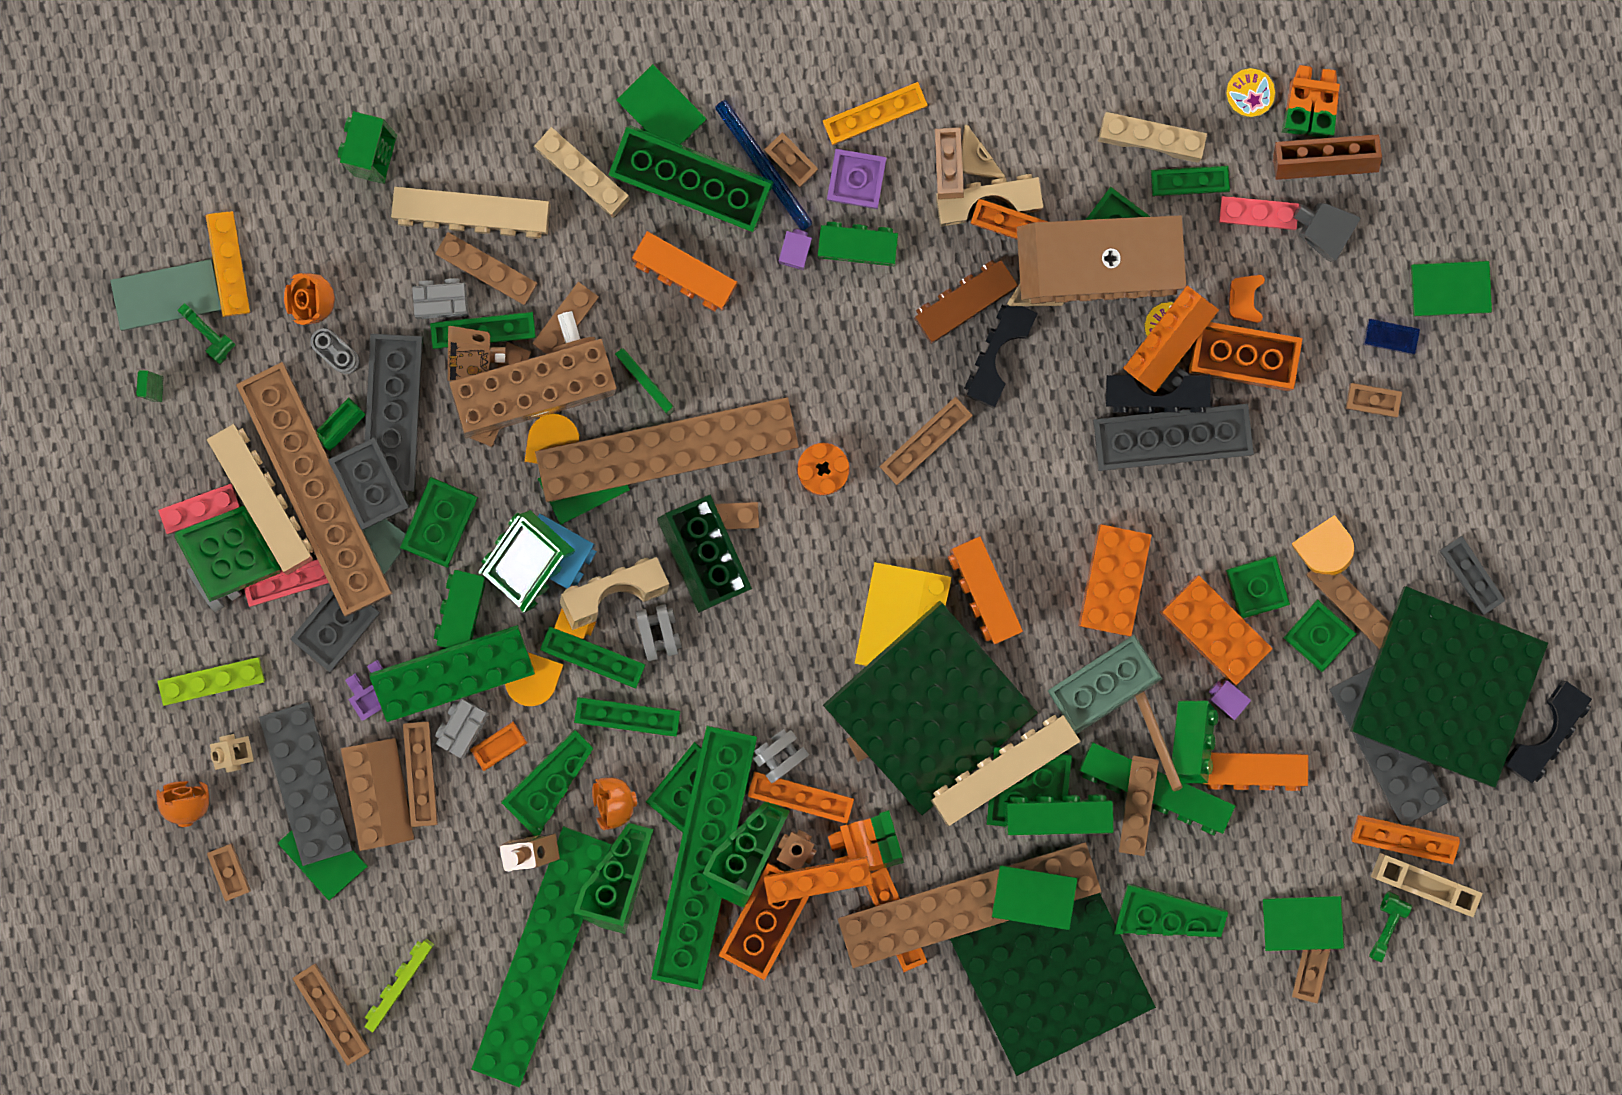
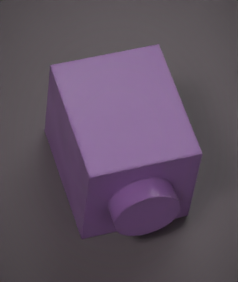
M793 229V232H786L779 264L804 270L812 238L807 237L808 232Z
M1224 680L1222 683L1217 681L1209 690L1211 696L1208 700L1231 720H1235L1251 702L1246 695L1228 680Z

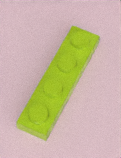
M260 657L158 680V686L163 706L264 683L265 679Z
M425 939L423 943L417 941L409 953L413 956L409 963L405 964L403 962L396 971L395 976L398 977L393 986L388 984L379 996L383 999L378 1007L373 1005L365 1016V1019L368 1020L364 1026L372 1033L377 1029L434 947V943L428 939Z

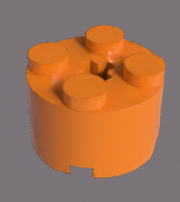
M817 443L802 453L798 461V477L803 487L812 494L819 496L831 495L845 485L849 475V462L844 452L837 446L829 443ZM827 463L828 470L831 472L829 474L824 473L822 476L818 475L819 469L816 468L817 465Z

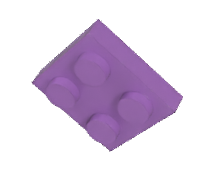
M836 149L827 201L878 209L886 157Z

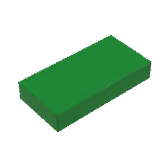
M347 398L316 430L321 444L329 451L366 415L352 399Z

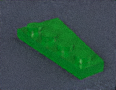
M574 729L501 800V803L534 836H539L560 800L567 792L573 779L577 776L592 752L593 746Z
M1127 883L1114 934L1132 933L1136 935L1162 934L1163 936L1221 937L1228 911Z

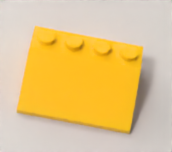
M874 562L854 664L867 666L938 601H941L946 606L951 577Z

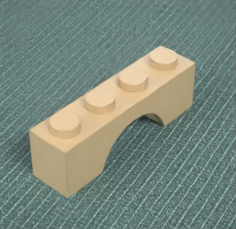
M1105 112L1098 142L1121 147H1139L1155 150L1173 158L1199 163L1202 159L1207 133Z
M552 127L535 144V149L570 178L612 218L630 200L628 194Z
M1032 174L1017 176V181L1007 182L1006 178L992 180V185L981 186V182L970 183L964 189V198L938 199V193H936L940 227L966 223L969 211L977 204L978 199H999L1009 204L1013 210L1024 214L1042 211L1043 201L1039 177L1032 178Z
M657 557L650 560L649 558H644L637 561L635 566L627 569L621 567L614 570L607 577L602 578L598 576L592 578L586 585L581 587L572 586L567 588L561 594L560 604L572 630L597 620L598 606L606 596L615 592H628L646 602L666 594L669 582Z
M1382 853L1379 854L1371 877L1471 917H1474L1483 894Z

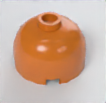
M299 273L293 275L291 285H286L284 292V303L287 313L292 314L296 319L293 321L300 325H311L324 321L334 308L335 296L331 284L321 275Z
M614 777L596 779L597 783H593L592 797L594 807L597 805L601 814L600 818H596L602 830H610L623 826L630 820L633 814V807L637 806L635 792H631L629 786L620 779Z
M180 781L164 785V791L162 792L158 789L156 791L157 805L163 818L171 823L178 824L180 827L191 826L193 822L202 818L209 807L208 785L200 782V786L187 787L186 784L189 781Z

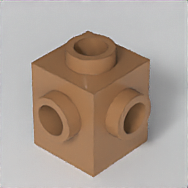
M800 829L797 833L791 831L790 835L784 834L777 846L781 849L777 860L795 870L801 869L804 863L810 864L816 853V850L812 849L815 843L810 841L812 836ZM799 845L802 850L799 853H795L792 847Z

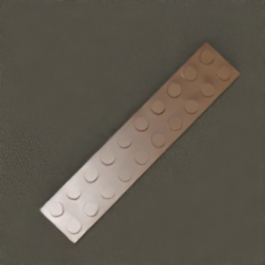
M281 362L236 384L344 616L347 617L392 595L393 593L364 531L361 530L330 466L329 457L321 444L315 427L285 364Z
M786 397L535 451L547 503L799 448L789 400Z
M1086 842L1007 866L1078 878L1074 900L1101 892ZM999 869L837 918L852 968L1009 921L992 918Z

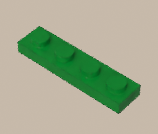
M533 312L430 323L434 350L448 348V326L488 332L490 334V343L536 339Z
M549 626L540 651L635 689L646 664Z
M577 697L574 723L677 737L681 711Z

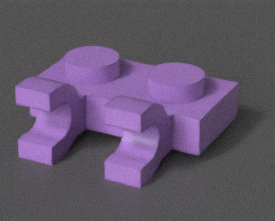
M378 660L367 666L371 673L383 669ZM356 673L345 680L354 693V696L348 700L362 721L381 710L373 685L364 689Z

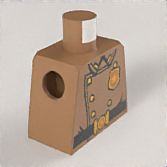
M448 326L447 381H455L489 371V362L505 363V347H490V334L488 332Z
M556 834L511 839L500 845L504 871L535 868L560 859ZM539 846L542 848L543 854H537Z

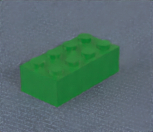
M353 111L352 117H348L345 123L344 132L347 133L345 143L341 142L339 146L338 158H341L340 163L354 177L385 184L397 134L384 119Z
M1090 794L1088 799L1080 800L1078 795H1062V800H1054V797L1050 795L1036 796V801H1028L1026 796H1010V801H1004L1005 833L1007 835L1114 833L1113 801L1106 799L1104 794Z

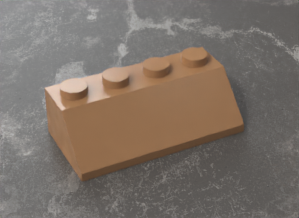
M396 738L341 748L359 850H368L414 840Z

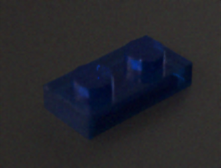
M1368 319L1363 345L1415 355L1420 329Z

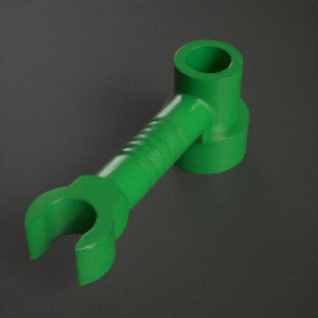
M184 303L177 311L212 343L205 352L221 365L227 359L226 355L236 344L225 334L222 338L218 336Z
M1390 891L1385 894L1380 905V910L1390 915L1382 934L1369 954L1370 958L1378 962H1382L1385 957L1387 945L1400 917L1406 919L1412 909L1411 904L1399 899L1398 895Z

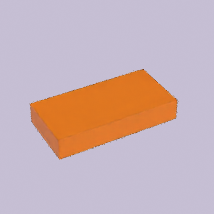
M513 721L471 748L470 751L482 770L485 771L527 744V741Z

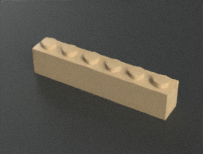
M394 187L391 218L398 221L397 225L413 227V222L423 223V227L429 229H439V225H447L449 230L463 232L465 227L475 228V232L481 234H490V230H500V235L516 236V232L526 233L527 238L541 239L542 235H548L551 204L549 201Z
M232 424L206 439L283 572L289 575L313 561L311 553L314 550L307 538L302 540L298 531L302 528L294 516L290 518L285 511L289 506L282 494L277 496L272 487L276 484L269 472L264 474L259 465L263 461L257 451H250L246 444L250 442V439L244 429L238 430Z
M1053 715L1042 722L1044 725L1043 729L1035 732L1034 728L1021 736L1023 741L1015 747L1011 742L999 750L1001 756L993 761L991 757L986 758L977 764L979 770L973 774L966 771L955 778L957 784L951 788L944 785L933 793L935 798L931 802L947 827L1081 742L1064 715L1060 718Z

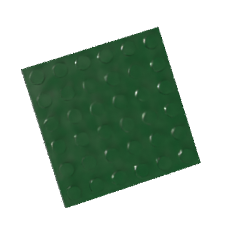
M1404 586L1350 732L1489 787L1496 788L1548 642Z
M938 601L823 704L825 709L922 816L934 806L931 800L935 798L933 794L944 785L951 788L957 784L955 778L966 771L971 773L978 767L977 764L994 752V747L999 748L1038 713L941 601Z
M1100 893L1074 900L1070 930L1009 920L950 939L1016 1076L1156 1008L1121 935L1114 934L1116 925Z

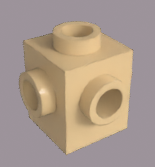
M234 734L219 737V743L210 744L211 759L215 770L225 768L226 773L241 770V764L254 762L249 736L235 739Z

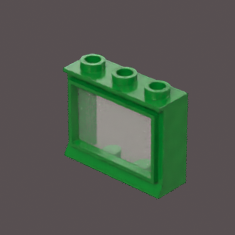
M531 510L521 514L517 513L510 519L508 523L509 529L495 541L497 546L482 560L484 565L478 572L488 578L517 604L523 613L538 605L535 598L547 591L549 586L546 583L550 577L557 575L561 571L562 567L559 564L563 558L574 554L576 551Z

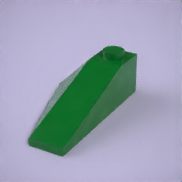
M764 802L712 853L702 877L721 898L742 908L745 907L790 812L789 810L776 804Z
M632 823L626 825L611 846V850L606 857L598 864L590 879L582 886L573 912L574 915L600 928L626 934L651 843L653 829Z

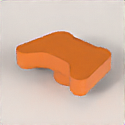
M1264 276L1239 277L1231 281L1229 315L1232 318L1252 323L1262 321V314L1254 307V293L1264 283Z

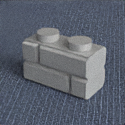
M458 278L445 279V284L434 285L432 280L419 281V286H413L412 288L415 318L429 319L469 315L466 284L460 283Z
M461 698L460 702L454 701L448 711L451 718L447 725L441 724L435 737L439 738L436 742L438 746L461 759H465L490 713Z

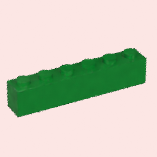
M1090 742L1078 770L1084 772L1082 778L1094 783L1098 779L1107 783V789L1120 794L1121 790L1128 792L1132 760ZM1157 771L1153 797L1155 805L1153 809L1166 815L1170 810L1179 814L1177 820L1189 825L1195 821L1202 825L1200 830L1215 836L1216 832L1224 833L1236 805L1186 783H1181L1182 788L1180 790L1173 791L1167 775Z

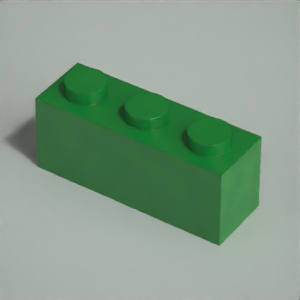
M827 222L826 225H821L818 259L894 267L898 233H893V229L888 227H878V231L867 230L868 226L853 224L852 228L842 227V223Z
M454 570V574H449L446 583V589H449L448 599H443L440 608V614H443L441 625L437 624L434 633L437 646L449 648L472 640L487 580L486 577L459 570Z
M1178 701L1172 762L1181 783H1208L1209 774H1212L1213 762L1211 751L1215 749L1216 742L1213 731L1214 725L1218 723V713L1209 701Z

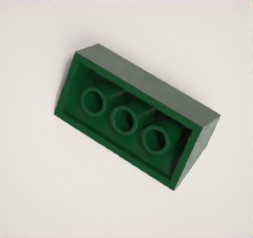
M711 494L669 511L657 518L698 613L752 589Z

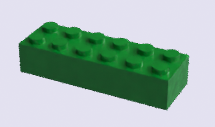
M631 125L627 126L608 175L751 232L757 229L774 181Z

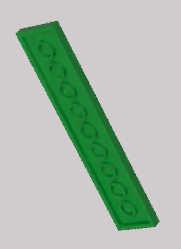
M709 725L706 726L652 971V980L702 990L722 899L706 882L702 874L712 853L737 830L757 736Z
M563 826L557 841L560 859L549 863L471 1068V1070L519 1088L583 922L582 918L573 913L580 890L595 872L598 864L606 857L612 845Z

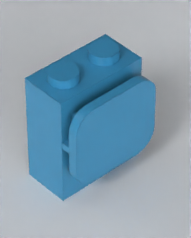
M539 514L538 517L576 550L574 554L563 558L559 564L562 567L561 571L549 579L565 588L578 586L584 576L581 573L585 563L590 565L597 551L593 550L595 544L546 516ZM528 533L514 559L539 572L551 555V552Z

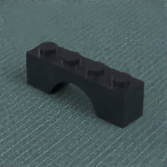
M1001 305L996 319L1000 320L997 329L991 328L985 341L989 343L986 353L981 351L975 362V366L979 367L975 376L970 375L964 389L968 390L967 397L993 409L996 407L1006 385L996 369L997 352L1002 345L1010 340L1026 339L1037 317V312L1023 306Z
M1107 375L1106 407H1113V412L1126 413L1128 408H1139L1138 412L1154 413V408H1164V413H1180V408H1190V413H1206V408H1213V377L1184 376L1179 387L1172 393L1165 396H1152L1142 390L1137 379L1132 375Z
M1561 681L1546 701L1553 714V725L1550 733L1544 740L1534 745L1516 744L1506 758L1504 767L1527 783L1533 784L1534 781L1538 782L1546 772L1544 767L1549 760L1553 761L1561 750L1559 745L1564 738L1567 740L1574 733L1576 721L1579 717L1581 719L1585 717L1589 712L1591 706L1588 704L1592 698L1568 681Z

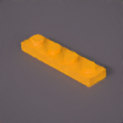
M916 82L823 120V125L833 146L927 108L928 105L919 83Z
M233 211L207 214L206 221L222 316L249 314L250 309Z

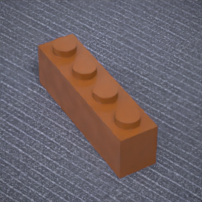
M1379 134L1275 142L1273 153L1276 180L1377 173L1380 170L1382 160Z
M991 260L981 267L982 273L976 277L972 274L968 275L959 282L961 285L954 291L951 288L947 289L937 296L939 298L938 302L932 306L928 302L916 310L918 315L914 317V320L930 344H933L1018 287V284L1002 260L997 263Z

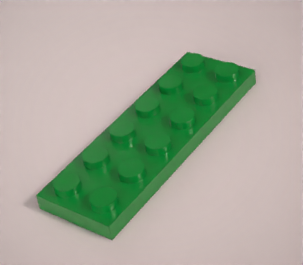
M516 625L372 672L369 677L386 722H390L535 675V670L519 626Z

